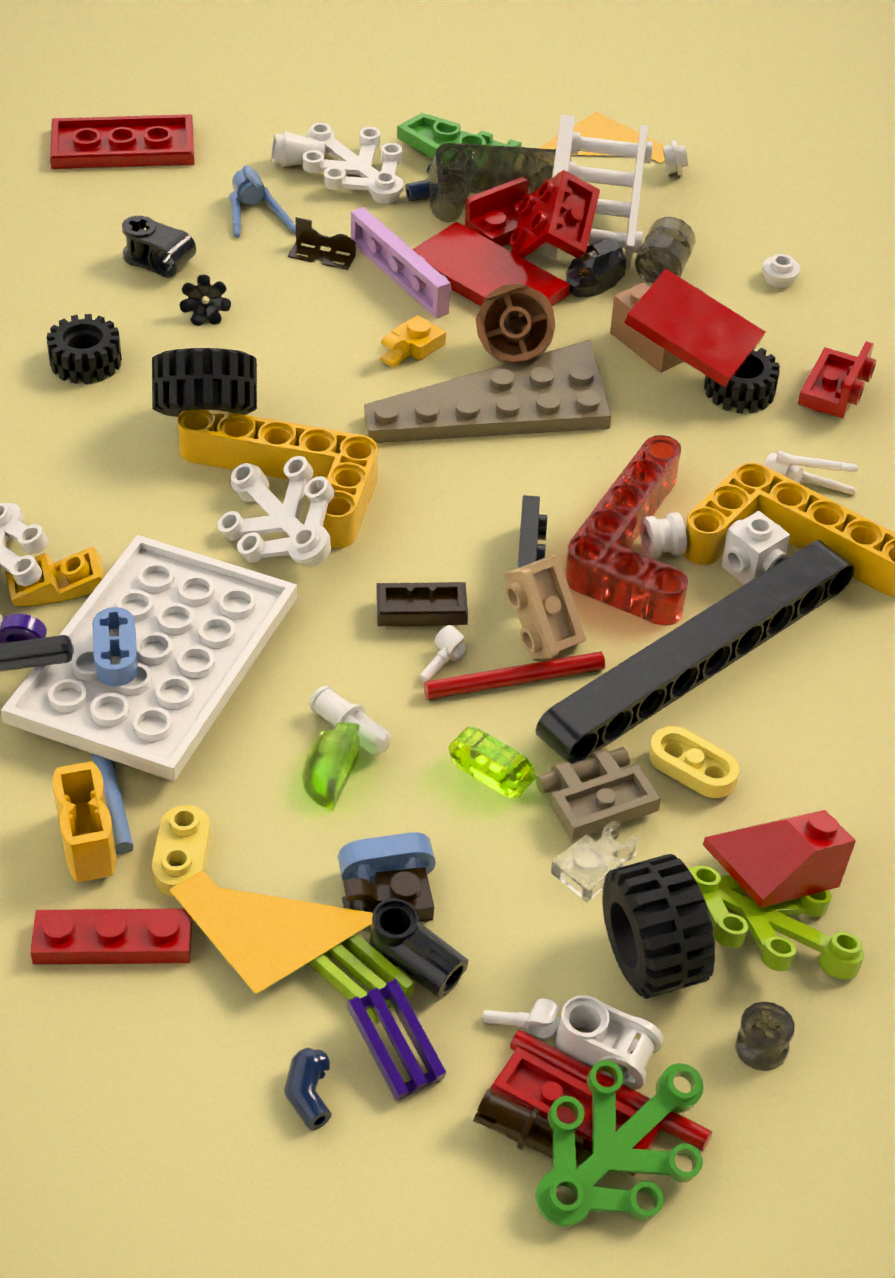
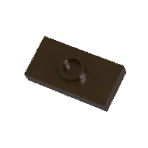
M466 582L376 584L377 626L468 624Z

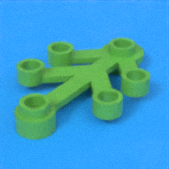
M602 1060L597 1062L587 1076V1086L592 1093V1155L577 1169L575 1131L584 1119V1109L582 1104L571 1096H563L555 1100L548 1112V1123L553 1129V1170L542 1177L535 1195L536 1204L541 1215L550 1223L561 1227H570L580 1223L589 1211L628 1213L639 1220L652 1219L662 1209L664 1204L663 1193L656 1184L642 1181L636 1184L631 1191L594 1187V1185L607 1172L670 1176L677 1182H688L700 1172L703 1165L702 1156L698 1149L690 1144H679L672 1151L632 1149L671 1111L676 1113L686 1112L699 1101L703 1094L704 1086L697 1070L683 1063L667 1067L656 1082V1094L616 1131V1092L623 1083V1073L621 1068L613 1061ZM599 1071L608 1072L613 1077L614 1085L612 1087L601 1086L596 1079V1073ZM680 1076L687 1079L690 1083L691 1091L688 1093L678 1091L674 1086V1077ZM566 1107L572 1110L575 1115V1122L571 1124L561 1122L557 1117V1109ZM679 1154L686 1155L692 1162V1171H681L676 1166L675 1156ZM561 1186L570 1188L575 1196L574 1203L570 1205L562 1204L556 1197V1189ZM638 1192H646L651 1195L654 1201L653 1209H642L637 1204L636 1194Z

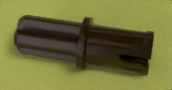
M487 1089L473 1122L493 1129L507 1138L518 1142L517 1148L520 1150L526 1145L553 1159V1129L550 1127L548 1119L539 1115L540 1109L535 1107L531 1111L493 1092V1090ZM575 1133L577 1163L585 1140L582 1136Z

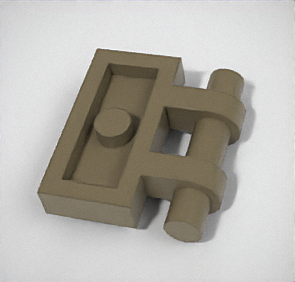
M624 747L612 751L603 748L591 752L588 759L573 764L564 761L552 765L551 771L536 776V784L540 793L544 794L555 789L558 790L551 793L550 806L572 841L659 811L661 798L639 764L620 769L630 764L629 754ZM596 776V778L581 782L582 780Z

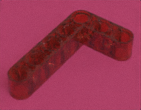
M655 435L649 437L643 443L570 540L565 569L568 586L574 591L662 626L673 625L681 620L684 612L688 578L678 568L629 548L640 534L642 518L653 516L676 484L681 455V445L676 439L666 435Z

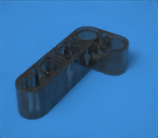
M444 143L440 145L435 152L428 171L432 213L441 221L454 222L462 215L466 199L470 193H481L522 176L529 180L528 194H532L540 188L546 179L552 178L556 149Z

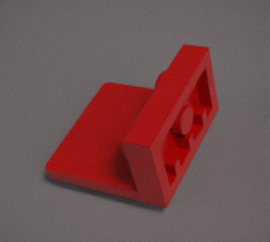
M564 169L553 178L546 179L540 188L532 194H526L518 206L517 213L520 217L518 225L510 238L511 252L524 258L547 242L575 258L585 254L600 189Z

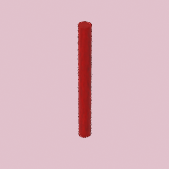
M602 651L426 681L424 682V692L426 699L431 700L605 669V658Z
M520 1029L516 1032L510 1044L511 1050L515 1051L519 1047L587 1084V1076L592 1067ZM601 1072L596 1073V1079L601 1086L612 1087L614 1085L613 1078ZM624 1084L616 1092V1100L637 1111L650 1100L649 1097ZM673 1111L660 1122L662 1124L661 1130L701 1151L705 1150L713 1131Z

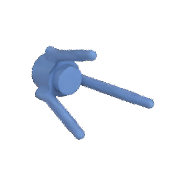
M245 165L243 169L237 171L232 179V186L235 191L229 195L232 202L234 237L239 238L241 235L240 204L243 202L244 204L255 205L262 199L267 202L291 232L296 234V225L271 196L257 171L249 165Z

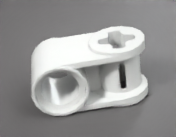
M588 995L575 996L564 1004L555 1039L556 1049L590 1067H593L602 1060L615 1062L623 1073L622 1084L633 1090L641 1089L647 1079L645 1068L652 1054L658 1053L664 1044V1036L654 1024L645 1019L624 1013ZM574 1028H583L590 1033L579 1032ZM636 1034H639V1035H640V1039H639V1040H637V1039L635 1038V1035H636ZM624 1066L628 1068L627 1072L623 1071ZM599 1071V1072H601V1073H603V1074H605V1075H607V1076L613 1078L608 1072Z

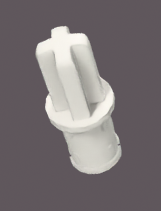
M327 685L320 687L312 695L309 703L310 709L332 724L338 736L341 738L349 737L371 755L377 756L382 751L388 749L390 746L388 743L391 738L390 733L368 717L363 706L357 703L351 704Z

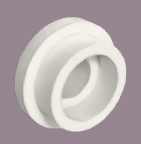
M672 140L670 145L662 146L668 175L677 173V176L683 175L682 167L688 166L687 154L684 145L678 146L676 140Z
M777 254L764 261L762 272L765 275V281L769 285L777 288H787L793 285L794 280L799 277L800 265L789 255Z

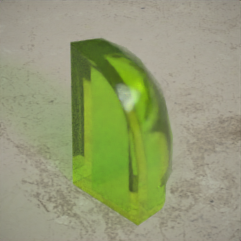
M339 722L334 730L325 732L320 730L306 757L302 774L305 791L316 804L331 811H334L359 757V724Z

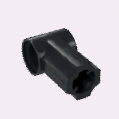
M389 899L381 902L374 909L369 944L393 965L400 967L438 998L441 995L446 996L458 984L461 976L467 970L468 959L421 924L417 910L412 904L401 899ZM387 931H397L401 934H390Z

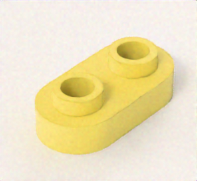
M678 726L663 727L652 736L649 759L659 771L706 797L722 798L735 790L740 767L737 760L728 752L689 730Z
M190 805L174 807L167 811L160 821L152 860V873L156 888L167 896L174 897L170 892V888L200 871H205L211 838L210 821L207 814L198 807ZM173 863H177V864H180L181 866H171V865H172Z

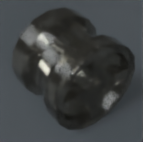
M771 1002L754 1003L746 1008L741 1017L740 1030L736 1037L735 1049L738 1057L746 1065L756 1070L768 1071L781 1066L788 1056L789 1044L794 1035L795 1024L792 1016L783 1007ZM765 1030L773 1035L772 1038L765 1035Z

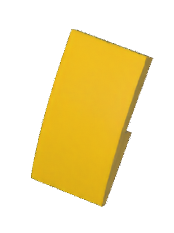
M94 546L55 563H52L46 553L34 557L42 570V574L35 583L28 586L19 585L13 575L5 570L10 600L14 606L45 605L91 594L105 577L101 557Z

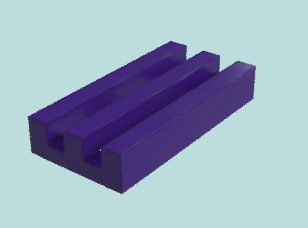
M397 979L387 982L386 986L381 989L374 988L368 991L367 995L362 998L357 996L348 1001L347 1009L396 1101L445 1077L447 1072ZM385 1001H390L427 1073L423 1074ZM373 1007L388 1038L411 1078L410 1081L404 1083L366 1011L367 1009Z

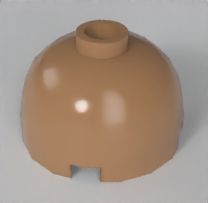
M521 283L502 285L490 292L484 299L485 302L481 305L476 318L478 338L486 352L500 362L512 364L527 363L542 356L552 343L556 329L554 310L547 297L540 291L538 292Z

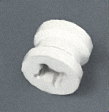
M678 512L669 513L664 519H657L654 516L642 518L640 523L641 544L648 559L659 558L662 553L667 552L673 556L682 555L686 552V528L682 516Z

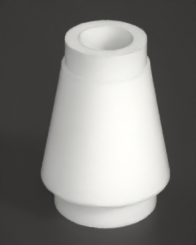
M283 131L282 134H274L271 150L272 162L280 163L281 167L303 165L302 156L307 151H320L325 156L324 141H317Z

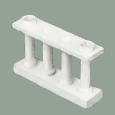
M561 115L552 178L564 169L585 182L632 188L630 203L598 199L595 214L627 217V233L591 229L588 244H594L607 238L611 239L622 248H625L626 267L630 268L633 253L640 254L643 231H637L636 226L644 163L650 164L653 141H646L648 125H641L638 143L580 136L581 132H574L575 116ZM578 151L636 158L634 173L577 166V162L570 161V154L578 155ZM545 242L543 244L542 257L557 258L558 248Z

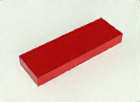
M517 1047L491 1085L490 1090L531 1111L535 1107L539 1108V1115L548 1119L549 1109L555 1100L563 1096L574 1097L582 1104L584 1109V1119L575 1133L584 1138L585 1144L583 1148L592 1153V1093L587 1084ZM616 1100V1131L637 1112V1110ZM566 1107L557 1109V1117L561 1122L565 1124L575 1122V1115L572 1110ZM658 1123L632 1149L650 1150L660 1134L662 1124Z

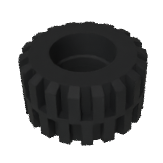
M220 348L174 349L152 357V409L163 415L178 417L185 410L203 409L247 415L257 409V359L242 351Z
M666 854L609 870L605 875L602 894L606 931L618 966L636 993L648 999L708 981L713 974L715 963V939L712 922L701 889L683 861L674 854Z

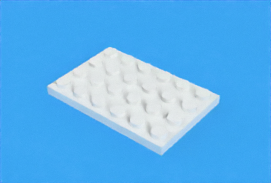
M137 535L60 633V635H67L71 639L74 647L72 660L68 663L34 667L1 709L3 723L175 781L296 601L297 584ZM111 607L126 609L133 614L135 619L138 672L133 681L121 686L103 684L97 679L95 673L92 623L98 612ZM110 629V637L119 636V629ZM120 656L111 657L113 665L120 664Z

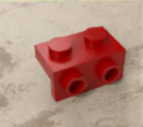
M866 341L858 357L824 347L800 391L798 405L844 419L850 405L859 404L865 382L869 383L874 373L877 362L876 359L871 358L874 343Z

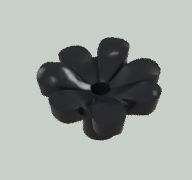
M203 274L198 276L197 285L188 282L183 285L182 293L188 296V299L182 300L179 306L184 313L192 311V324L201 326L205 318H208L211 324H219L222 320L219 310L229 311L231 301L221 296L226 292V286L223 282L218 281L211 285L209 276ZM207 296L209 301L204 300L203 297Z

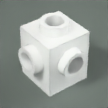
M760 511L744 520H738L726 532L721 567L745 585L787 558L786 552L790 534Z

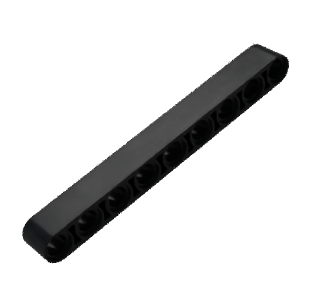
M821 540L808 544L553 705L538 721L535 729L536 735L570 764L587 759L591 752L604 748L838 595L851 581L855 572V566Z

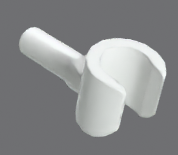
M447 625L436 635L434 644L440 651L419 675V679L422 682L430 681L449 660L458 661L464 657L466 651L463 644L464 635L454 626Z
M543 998L536 1001L530 1014L525 1012L513 1013L484 1010L483 1023L525 1028L529 1035L541 1041H547L555 1034L559 1026L560 1018L556 1016L560 1007L556 1002Z

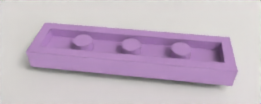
M364 207L351 211V239L356 242V248L436 319L449 314L451 285L448 279L435 270L422 256L413 251L400 237H397Z

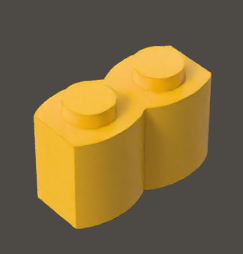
M92 761L57 767L53 774L52 786L66 865L70 875L77 883L113 876L117 864L111 816L106 804L103 777L99 768Z

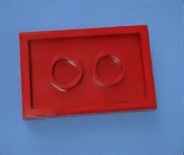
M668 269L661 273L630 310L624 321L626 325L723 387L728 385L766 333L763 329Z

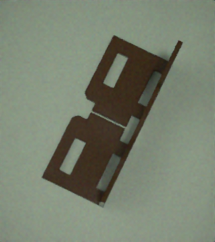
M296 217V243L288 257L308 262H315V260L320 259L323 265L348 270L356 256V242L345 234H337L331 237L321 235L312 228V220ZM303 243V244L312 245V246H315V247H314V248H310V247H306V246H301V244ZM321 246L331 248L330 252L320 250ZM337 251L345 252V253H349L350 255L348 256V255L338 254V253H336V252H337ZM296 253H298V254H303V255H308V257H306V256H301V255H296ZM332 261L344 263V265L333 263Z

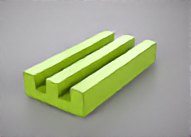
M358 934L353 935L308 963L348 1000L357 996L362 998L367 995V992L326 957L328 954L334 956L351 971V975L361 984L367 985L371 990L374 988L381 989L386 986L387 982L397 979L406 998L414 993V982ZM385 1001L390 1012H392L394 1008L392 1007L390 1001ZM373 1007L366 1010L370 1019L377 1024L380 1020Z

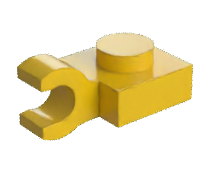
M416 315L391 330V333L381 340V344L390 350L380 357V361L390 367H396L410 355L417 360H421L445 345L446 331Z

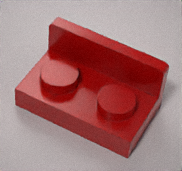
M522 176L468 197L465 208V226L500 246L509 244L511 235L516 229L520 217L517 213L518 206L523 197L529 192V180Z

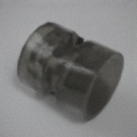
M663 217L656 220L651 225L635 260L636 271L640 278L652 285L665 269L681 277L696 243L695 234L691 227L683 220L675 217Z

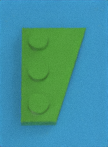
M421 113L397 126L398 139L436 160L438 163H444L447 168L471 182L521 155L522 142L510 139L507 144L493 140L492 133L482 130L478 134L461 131V126L458 123Z

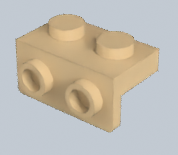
M558 555L548 556L504 573L507 581V599L512 608L517 611L522 625L520 630L521 640L525 649L531 653L533 659H551L558 656L559 651L586 641Z

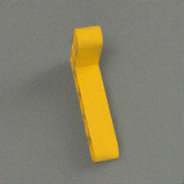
M185 410L178 415L177 425L180 454L182 458L192 463L234 470L241 464L249 463L258 466L265 476L289 480L284 473L285 464L293 457H305L314 471L311 479L319 476L325 477L335 492L333 499L328 503L323 527L330 535L331 548L348 547L355 541L377 484L378 445L372 438L221 410Z
M745 463L737 467L690 511L687 517V547L684 556L693 563L707 565L717 561L724 553L725 535L728 528L734 522L744 520L760 511L790 534L789 544L801 550L808 544L821 540L855 566L853 578L886 595L895 597V532L764 465Z

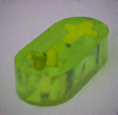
M476 727L465 728L449 744V754L460 769L509 798L520 797L536 779V771L532 763L524 755Z

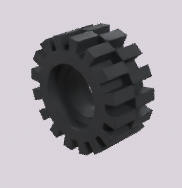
M85 314L84 319H79L78 315H73L70 322L63 318L59 320V326L53 325L50 328L51 333H47L50 367L52 372L59 374V378L64 381L70 377V383L77 384L79 379H84V384H91V378H96L100 382L105 380L104 374L111 377L115 374V369H119L121 366L122 356L119 330L117 327L114 328L112 321L105 322L102 316L98 315L95 320H92V314Z
M760 348L758 351L751 353L726 387L706 376L704 383L705 394L707 398L713 397L712 403L718 406L720 403H723V410L729 411L731 407L737 408L736 413L743 414L744 408H748L749 413L757 412V407L764 410L767 408L768 403L772 404L774 401L780 373L779 363H775L776 358L772 354L766 356L767 350Z

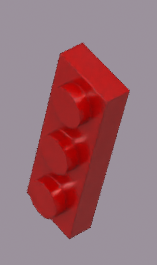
M185 909L36 910L30 951L32 964L190 963L193 919Z

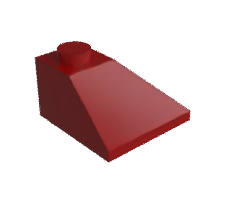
M826 810L708 836L704 838L703 846L756 904L762 908L840 887L856 840Z

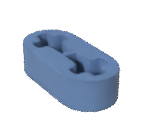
M119 607L106 608L95 615L92 623L95 673L97 679L108 686L126 685L133 681L138 672L135 619L133 614L126 609ZM110 629H119V636L110 637ZM120 656V664L113 665L111 657Z
M418 832L356 840L343 846L337 856L343 881L352 878H363L372 884H375L376 872L425 867L427 874H429L436 864L430 838Z

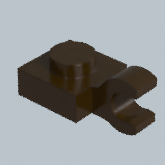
M425 867L376 872L375 884L363 878H352L343 881L346 896L342 897L343 908L373 913L374 909L381 902L389 899H401L412 904L417 910L419 921L433 920L435 907Z

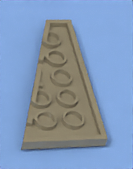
M590 340L545 352L542 356L530 362L503 364L364 404L367 437L372 438L376 443L607 429L611 426L612 417Z

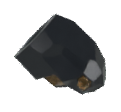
M609 238L587 246L586 253L579 258H574L566 271V282L570 284L569 292L576 297H589L599 295L615 287L625 276L627 259L622 247Z

